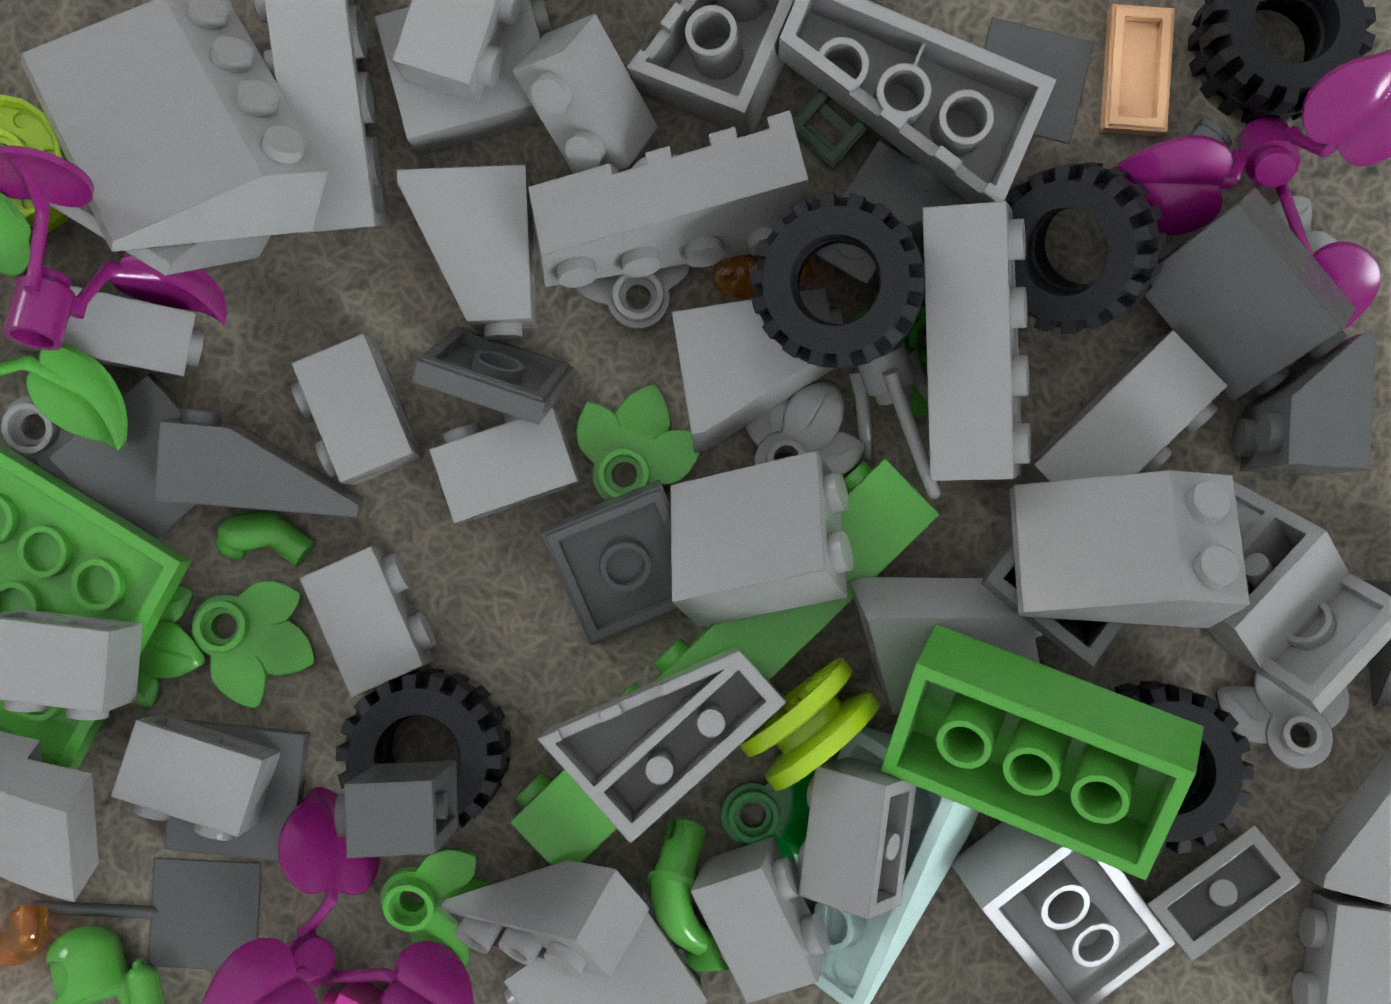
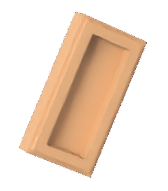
M1112 4L1108 9L1100 133L1162 137L1167 133L1175 8Z

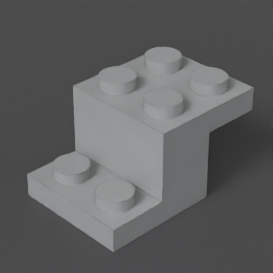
M1233 480L1250 605L1207 629L1217 644L1227 653L1321 714L1391 639V596L1349 573L1325 529Z

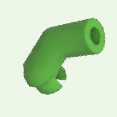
M273 510L231 515L219 525L216 538L218 551L227 558L241 559L243 554L249 553L252 549L269 546L295 567L301 565L316 546L315 541Z

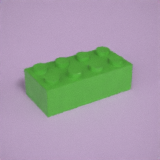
M936 624L915 665L881 772L1146 881L1195 777L1204 726Z

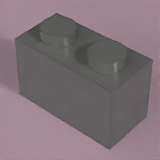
M456 760L375 764L344 784V793L338 794L336 798L334 820L337 836L346 837L347 858L435 854L459 828Z

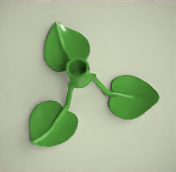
M0 192V273L8 276H17L28 269L32 230L19 209ZM62 343L61 348L58 350H41L39 359L32 355H23L0 362V376L18 370L30 372L26 379L28 393L36 408L51 422L77 436L104 442L117 450V452L124 446L127 439L128 419L123 397L112 376L92 356L72 345Z

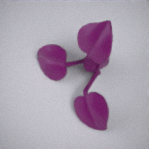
M1391 49L1356 58L1339 65L1326 73L1311 87L1303 101L1301 115L1303 127L1308 136L1303 135L1298 126L1289 127L1281 118L1265 116L1251 121L1244 127L1238 139L1239 149L1234 150L1232 154L1227 145L1215 138L1190 135L1166 140L1142 149L1113 167H1118L1128 172L1127 180L1133 184L1142 182L1150 191L1145 198L1151 207L1159 205L1163 218L1157 220L1158 231L1166 232V235L1189 233L1213 220L1222 208L1221 190L1234 188L1244 168L1248 177L1254 183L1265 187H1275L1290 230L1356 307V310L1344 327L1346 329L1374 300L1380 287L1381 276L1379 266L1374 256L1366 248L1351 242L1330 243L1313 253L1287 182L1297 172L1300 165V154L1297 146L1320 157H1327L1338 149L1341 156L1355 166H1369L1391 157Z
M0 144V192L8 198L32 200L35 208L33 227L30 226L32 239L28 269L16 276V286L2 330L7 338L35 349H60L70 316L83 319L88 303L107 280H110L121 292L133 298L168 307L201 312L213 317L223 325L225 324L227 305L224 295L216 282L202 269L164 275L126 251L122 255L121 263L113 261L104 262L80 293L75 296V293L70 289L72 281L68 276L59 271L43 267L44 252L49 243L47 237L50 214L49 203L66 207H82L92 201L94 194L92 180L78 166L56 155L28 147L4 146Z
M314 787L287 817L281 829L278 841V860L283 873L298 890L307 894H319L325 891L323 902L310 919L297 928L296 939L285 944L276 938H258L236 948L219 967L201 1003L317 1004V999L312 989L322 984L331 987L340 983L374 981L384 982L389 985L383 992L378 1004H474L469 975L463 962L450 948L430 940L416 942L404 948L397 957L395 972L387 968L338 971L334 968V949L327 940L316 935V929L337 904L338 891L347 895H359L366 892L372 886L377 876L380 857L347 858L346 837H338L335 829L334 813L338 794L324 787Z

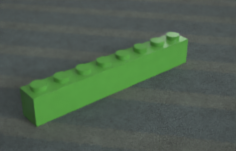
M886 459L879 461L873 468L863 460L844 478L848 492L849 508L848 511L841 512L842 531L849 538L854 560L853 570L845 572L847 598L705 626L706 629L689 646L679 638L653 663L661 673L651 683L735 646H738L763 675L770 680L854 599L849 581L860 577H876L940 514ZM634 682L619 697L640 687ZM564 768L551 780L543 771L540 772L514 798L522 808L515 814L510 823L550 865L567 860L582 863L617 829Z

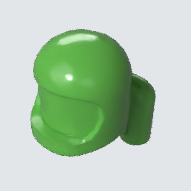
M92 924L74 928L56 938L47 951L45 957L46 965H50V973L57 999L49 1004H96L117 997L120 1004H165L158 970L148 965L144 958L134 960L132 968L129 970L119 936L108 927Z

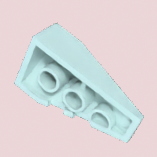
M865 726L841 748L837 760L851 757L882 766L892 734ZM916 786L901 905L867 920L836 908L816 903L814 913H817L825 924L829 937V951L825 953L819 980L815 985L840 1004L871 1003L968 838L978 816V811Z

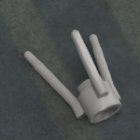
M901 340L895 346L896 348L885 356H881L871 361V363L858 366V369L848 373L855 392L858 439L865 445L861 459L865 462H870L873 459L870 396H875L878 405L894 404L929 498L937 499L940 496V489L937 481L930 480V459L907 399L914 393L912 386L914 382L928 405V378L922 370L916 349L907 350L905 342Z

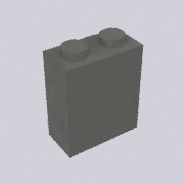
M1255 187L1161 258L1164 260L1160 274L1152 278L1150 285L1153 287L1145 295L1179 337L1228 385L1223 391L1232 401H1235L1251 389H1254L1259 396L1267 393L1292 373L1288 365L1306 353L1312 360H1316L1333 350L1347 337L1343 329L1356 310V307Z

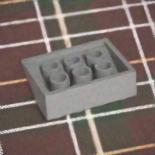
M152 0L22 53L21 65L67 160L78 166L92 180L94 194L92 201L88 204L111 252L313 231L328 170L229 0Z

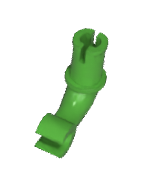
M677 819L676 822L669 820L666 823L658 864H656L654 871L649 872L646 880L647 884L651 887L650 899L655 921L667 938L685 949L686 959L693 970L698 972L730 970L727 963L721 958L719 947L709 927L697 919L691 903L693 896L690 891L695 882V871L700 851L706 838V829L697 822L688 819Z

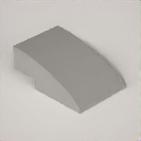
M0 731V876L39 893L75 902L99 864L92 773L45 763L42 759L41 740Z

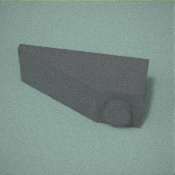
M181 408L180 418L160 421L155 501L358 517L362 512L363 497L241 424L221 422L222 411L203 408Z

